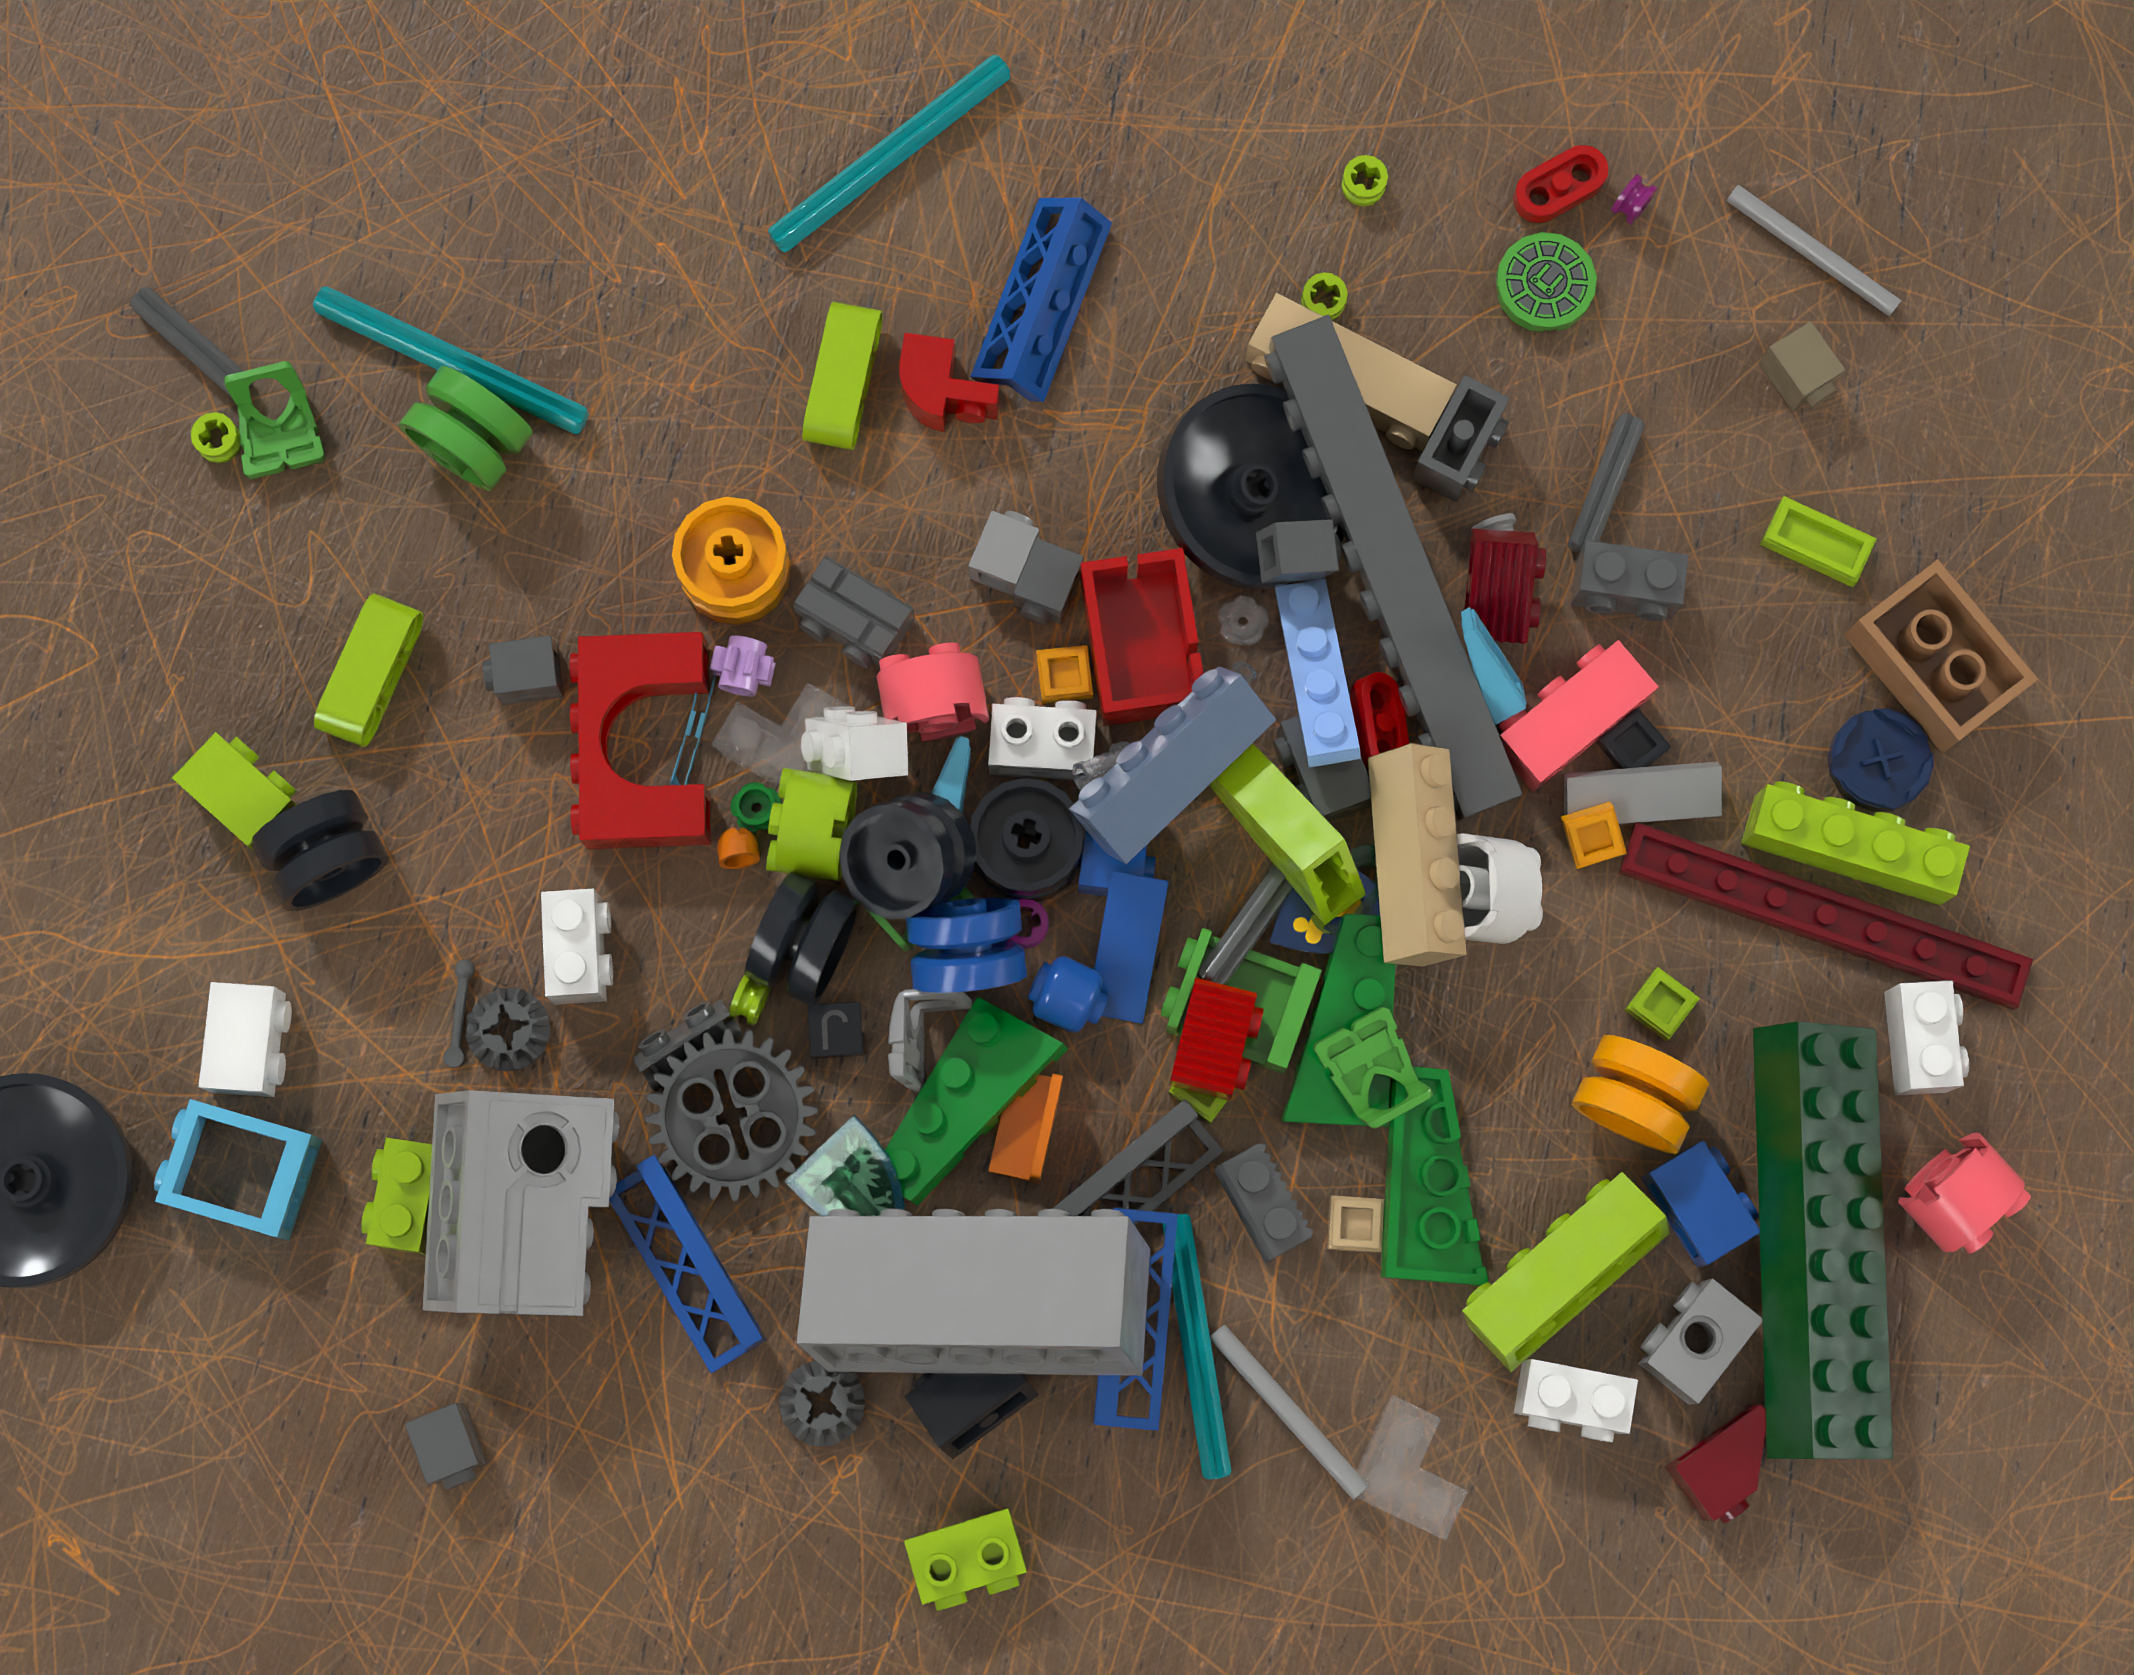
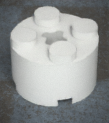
M1456 834L1465 940L1505 944L1517 940L1527 930H1535L1543 918V909L1540 904L1542 898V877L1539 853L1535 849L1526 847L1514 840L1471 834Z

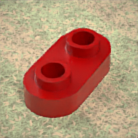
M1578 145L1526 172L1519 179L1514 191L1513 203L1516 211L1529 222L1545 223L1594 197L1601 191L1608 176L1609 168L1605 156L1592 146ZM1574 171H1583L1587 174L1589 180L1585 182L1577 181L1572 173ZM1540 194L1545 198L1546 204L1536 205L1530 200V196Z
M1375 672L1358 679L1350 690V702L1360 746V755L1367 772H1369V757L1409 744L1405 710L1398 693V688L1400 687L1391 676L1383 672Z

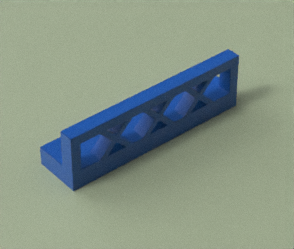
M1083 198L1038 199L970 377L976 382L1008 385L1028 401H1045L1112 225L1109 219ZM1061 214L1057 226L1045 235L1051 215ZM1043 257L1044 260L1040 270L1028 280L1031 267ZM1026 302L1023 315L1011 325L1010 322L1014 311ZM1008 348L1009 351L1002 369H993L997 356Z
M652 1155L636 1165L638 1169L636 1172L616 1183L615 1192L609 1197V1201L708 1370L713 1374L767 1339L663 1163L660 1164L657 1156ZM645 1181L656 1199L651 1219L631 1214L620 1195ZM661 1210L669 1223L659 1221ZM636 1222L649 1225L646 1239ZM657 1227L674 1231L683 1246L678 1264L658 1260L651 1248ZM688 1255L696 1269L685 1266ZM662 1267L676 1270L673 1285ZM683 1272L701 1276L708 1287L709 1295L705 1310L684 1305L679 1297L678 1292ZM714 1301H716L723 1314L712 1312ZM689 1312L703 1316L700 1330ZM710 1317L727 1321L740 1342L716 1358L705 1341Z
M1113 1208V1210L1122 1212L1124 1216H1128L1133 1224L1134 1221L1166 1223L1164 1246L1151 1256L1149 1260V1274L1160 1286L1159 1300L1146 1310V1319L1158 1310L1156 1332L1147 1321L1145 1329L1155 1340L1154 1355L1143 1363V1372L1153 1364L1151 1386L1143 1376L1129 1375L1120 1382V1375H1098L1094 1425L1159 1431L1178 1214ZM1163 1255L1160 1278L1150 1265ZM1135 1378L1138 1379L1150 1394L1148 1418L1117 1415L1118 1393Z

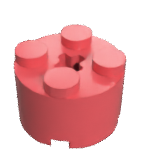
M950 642L934 645L928 649L929 655L910 659V656L907 654H897L884 657L879 661L881 671L876 677L883 717L906 722L907 733L919 732L921 742L945 739L971 732L977 729L975 722L977 718L985 724L989 721L979 659L973 654L961 653L959 643Z
M1972 1133L1961 1138L1959 1141L1965 1148L1958 1153L1951 1155L1947 1149H1944L1936 1155L1904 1188L1911 1197H1899L1898 1203L1943 1252H1954L1961 1247H1964L1969 1254L1979 1250L1994 1234L1990 1227L2003 1215L2010 1217L2017 1213L2031 1198V1195L2024 1189L2025 1182L1980 1133Z

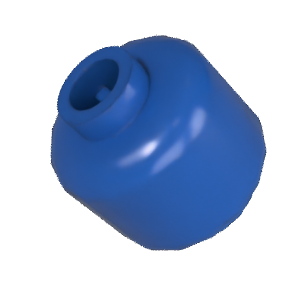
M1061 956L1053 960L1051 964L1045 961L1042 963L1029 990L1027 999L1034 1002L1033 1013L1037 1018L1067 1032L1076 1033L1084 1027L1087 1021L1095 1025L1098 1023L1109 996L1100 992L1103 985L1101 973L1068 957Z

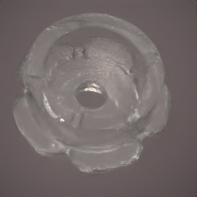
M1248 596L1236 597L1234 602L1225 603L1219 611L1218 622L1222 625L1220 632L1225 640L1232 644L1246 646L1255 644L1263 637L1262 631L1268 626V614L1264 607L1256 604L1255 599ZM1242 616L1246 617L1248 619V623L1246 625L1239 624L1238 619Z

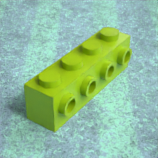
M1777 781L1774 783V786L1767 784L1754 796L1741 842L1742 845L1937 905H1942L1958 893L1970 846L1956 842V836L1949 831L1938 828H1925L1923 832L1905 826L1906 821L1897 815L1876 812L1874 816L1861 813L1855 811V804L1850 801L1836 797H1825L1824 801L1804 795V788L1788 782Z
M1623 1172L1617 1175L1611 1182L1608 1179H1604L1596 1184L1587 1194L1586 1203L1573 1215L1566 1213L1557 1218L1547 1229V1237L1532 1250L1525 1248L1518 1252L1507 1264V1272L1492 1285L1489 1282L1482 1284L1467 1299V1307L1462 1312L1468 1327L1510 1372L1515 1370L1670 1234L1666 1215Z

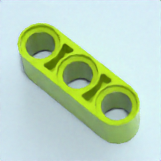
M832 301L827 315L806 408L802 433L803 441L854 450L880 340L883 311Z
M375 593L368 597L319 702L314 717L315 729L361 747H366L371 742L417 642L423 625V612Z

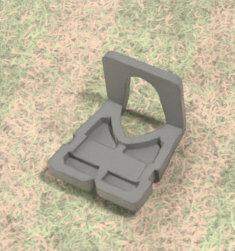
M916 989L900 992L894 1002L889 1026L888 1044L892 1045V1053L888 1054L890 1075L914 1093H919L926 1082L924 1013L970 1009L972 999L963 992L934 993L922 992ZM909 1000H930L919 1002L914 1005L911 1011L909 1010Z

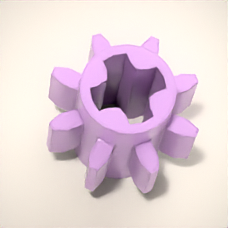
M730 636L727 648L715 646L709 669L712 670V675L720 676L718 688L732 694L752 697L756 696L758 684L770 687L776 663L773 662V657L765 656L767 645L764 642L749 637Z

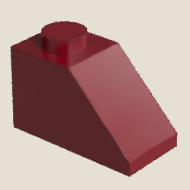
M1761 1404L1749 1405L1665 1466L1703 1521L1714 1522L1720 1518L1722 1523L1725 1524L1739 1516L1750 1506L1746 1498L1757 1491L1766 1430V1411Z

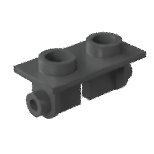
M722 999L713 1004L710 1001L698 1004L684 1015V1023L668 1033L664 1029L659 1030L639 1044L638 1048L640 1051L632 1056L640 1072L651 1067L643 1075L654 1092L663 1087L654 1079L656 1072L672 1075L674 1072L666 1059L668 1055L675 1056L682 1061L687 1058L683 1045L686 1041L693 1044L697 1050L704 1048V1032H709L715 1044L723 1042L725 1028L731 1029L734 1042L744 1035L733 1017L725 1022L722 1021L730 1015Z

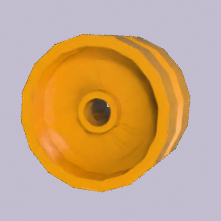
M723 497L707 501L686 515L675 533L672 558L676 574L686 597L698 612L716 622L740 625L759 620L778 606L789 587L791 564L781 528L766 509L748 499ZM736 558L735 564L725 565L728 560Z
M1603 1035L1591 1061L1596 1071L1602 1077H1584L1571 1105L1591 1121L1622 1137L1655 1150L1677 1154L1690 1128L1685 1118L1679 1112L1697 1111L1710 1083L1691 1067L1652 1047L1615 1035Z

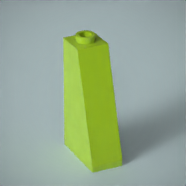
M1254 743L1209 784L1210 788L1277 869L1285 875L1287 881L1324 925L1366 895L1345 839Z

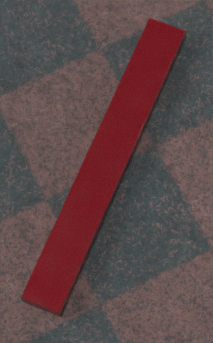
M1637 822L1633 825L1626 847L1627 854L1623 856L1618 874L1931 982L1953 981L1954 990L2012 1010L2019 1008L2032 966V958Z

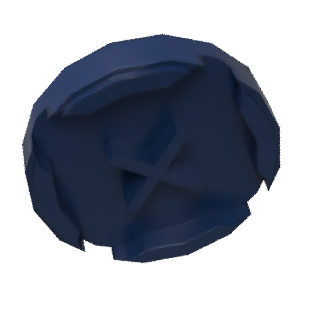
M1888 708L1874 709L1873 711H1865L1849 718L1833 736L1827 754L1829 775L1838 791L1856 806L1871 811H1892L1912 802L1928 785L1934 767L1933 752H1930V746L1927 743L1929 739L1923 728L1908 715Z

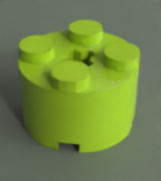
M784 767L778 794L779 798L784 799L783 804L773 803L768 833L778 835L777 841L771 840L766 870L789 874L792 871L804 877L840 881L842 870L839 852L844 832L855 816L857 781Z

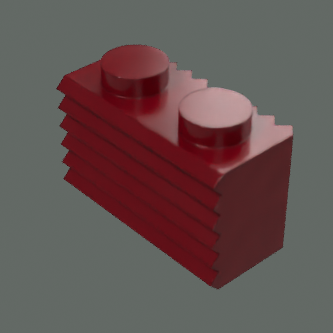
M1472 528L1464 610L1469 607L1471 610H1475L1494 641L1525 644L1528 642L1529 628H1538L1541 602L1540 597H1533L1534 579L1544 578L1546 549L1538 548V541L1534 532Z

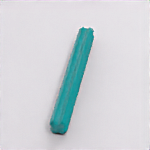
M1178 1214L1172 1288L1202 1475L1205 1479L1212 1480L1228 1477L1231 1474V1464L1191 1217L1188 1214ZM1162 1223V1225H1163L1164 1237H1165V1226H1166V1223Z

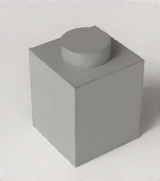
M991 511L968 565L970 580L1013 596L1036 538L1039 539V529L1033 527L1034 522L1030 518L1014 511H1006L1004 515Z

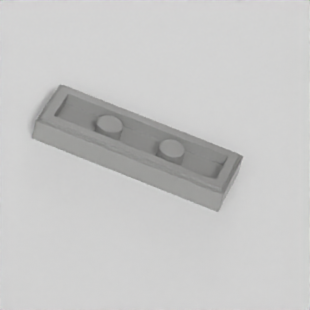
M1718 762L1563 773L1564 815L1610 801L1614 806L1619 824L1722 816V766Z

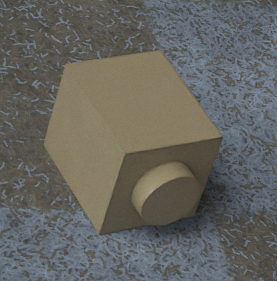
M1812 321L1769 346L1759 362V365L1792 412L1806 403H1809L1811 408H1815L1830 399L1838 391L1834 385L1846 371Z

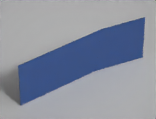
M1113 870L1111 872L1094 969L1101 973L1103 977V985L1100 992L1109 996L1101 1015L1103 1017L1143 1024L1169 881Z

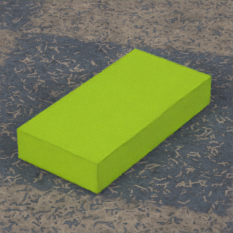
M1783 496L1760 545L1848 586L1854 587L1859 580L1877 538Z

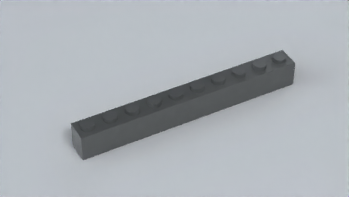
M1329 314L1272 336L1268 347L1270 353L1264 355L1268 372L1274 384L1283 383L1289 397L1288 401L1283 402L1287 419L1293 431L1301 429L1308 448L1303 449L1302 454L1311 477L1314 479L1320 476L1328 494L1321 497L1324 511L1328 520L1333 519V526L1340 524L1347 542L1341 545L1344 561L1351 574L1359 571L1366 589L1359 593L1363 608L1370 622L1378 619L1385 636L1384 639L1379 640L1383 658L1389 669L1398 668L1404 683L1403 687L1398 688L1400 700L1408 717L1417 716L1424 733L1417 736L1418 744L1449 749L1454 811L1458 820L1460 821L1523 795Z

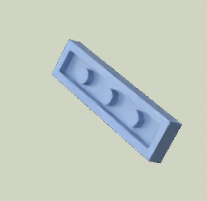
M1326 579L1275 587L1308 766L1310 768L1361 759Z

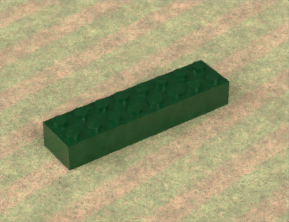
M1800 1021L1753 1028L1767 1459H1893L1876 1029Z

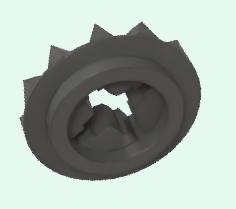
M499 987L486 996L479 997L477 1004L467 1015V1033L465 1038L470 1049L480 1062L492 1069L516 1071L525 1068L541 1056L548 1044L550 1020L547 1011L536 997L521 988ZM504 1008L513 1022L529 1023V1025L522 1026L520 1030L513 1032L512 1050L509 1049V1045L501 1035L486 1034L488 1031H493L494 1027L501 1025L502 1009Z
M815 1360L802 1364L786 1379L779 1398L780 1412L783 1423L798 1440L814 1446H830L842 1442L857 1429L865 1410V1395L859 1379L853 1372H828ZM835 1382L836 1386L832 1390L834 1394L831 1397V1402L837 1406L836 1410L841 1412L842 1416L839 1418L835 1414L830 1415L823 1412L818 1418H814L811 1424L808 1423L813 1404L807 1399L808 1396L802 1393L803 1389L821 1394Z

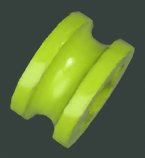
M1361 155L1353 158L1346 165L1341 187L1344 196L1354 205L1364 207L1375 204L1384 195L1388 180L1387 168L1381 160L1374 156ZM1358 172H1363L1366 178L1375 176L1376 179L1373 181L1372 189L1366 190L1363 184L1354 185Z
M1323 272L1315 274L1308 279L1303 288L1301 304L1321 316L1329 314L1331 320H1334L1345 308L1348 296L1346 285L1341 278L1332 273ZM1322 286L1326 293L1334 291L1337 294V297L1333 298L1332 308L1327 309L1323 303L1314 304L1311 298H1315L1317 293L1315 288Z
M217 412L206 413L193 424L191 430L192 443L202 457L209 462H228L239 453L241 449L239 429L226 415ZM214 428H219L223 434L227 430L229 433L222 437L223 445L219 448H214L210 442L205 445V442L212 438L211 430Z
M744 975L730 1005L729 1016L737 1018V1016L743 1015L747 1019V1024L754 1026L764 1009L771 988L758 984Z

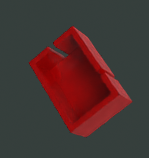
M1183 548L1137 554L1136 578L1127 579V556L1080 563V583L1103 727L1157 719L1163 711L1182 702L1192 692L1194 682L1204 674L1201 655L1197 653L1198 636Z

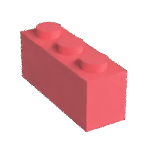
M1619 640L1606 650L1600 644L1595 646L1576 663L1581 669L1567 682L1561 675L1558 676L1537 694L1542 702L1528 713L1522 710L1498 725V728L1503 732L1499 737L1512 769L1532 792H1535L1597 742L1600 737L1649 700L1659 688Z

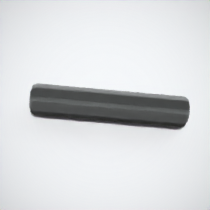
M150 287L141 288L130 300V306L134 311L232 397L225 387L224 378L227 375L242 372L243 370ZM253 382L249 385V390L252 388Z
M1626 413L1619 416L1569 539L1568 547L1572 551L1579 553L1586 540L1599 542L1644 430L1645 423L1642 419Z
M1273 865L1198 970V977L1200 979L1227 985L1279 912L1293 887L1275 865Z

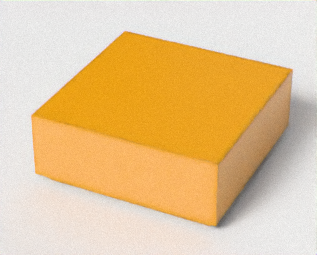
M1087 645L1036 650L1042 704L1093 699Z
M1610 801L1561 816L1573 863L1577 869L1627 854L1616 812Z

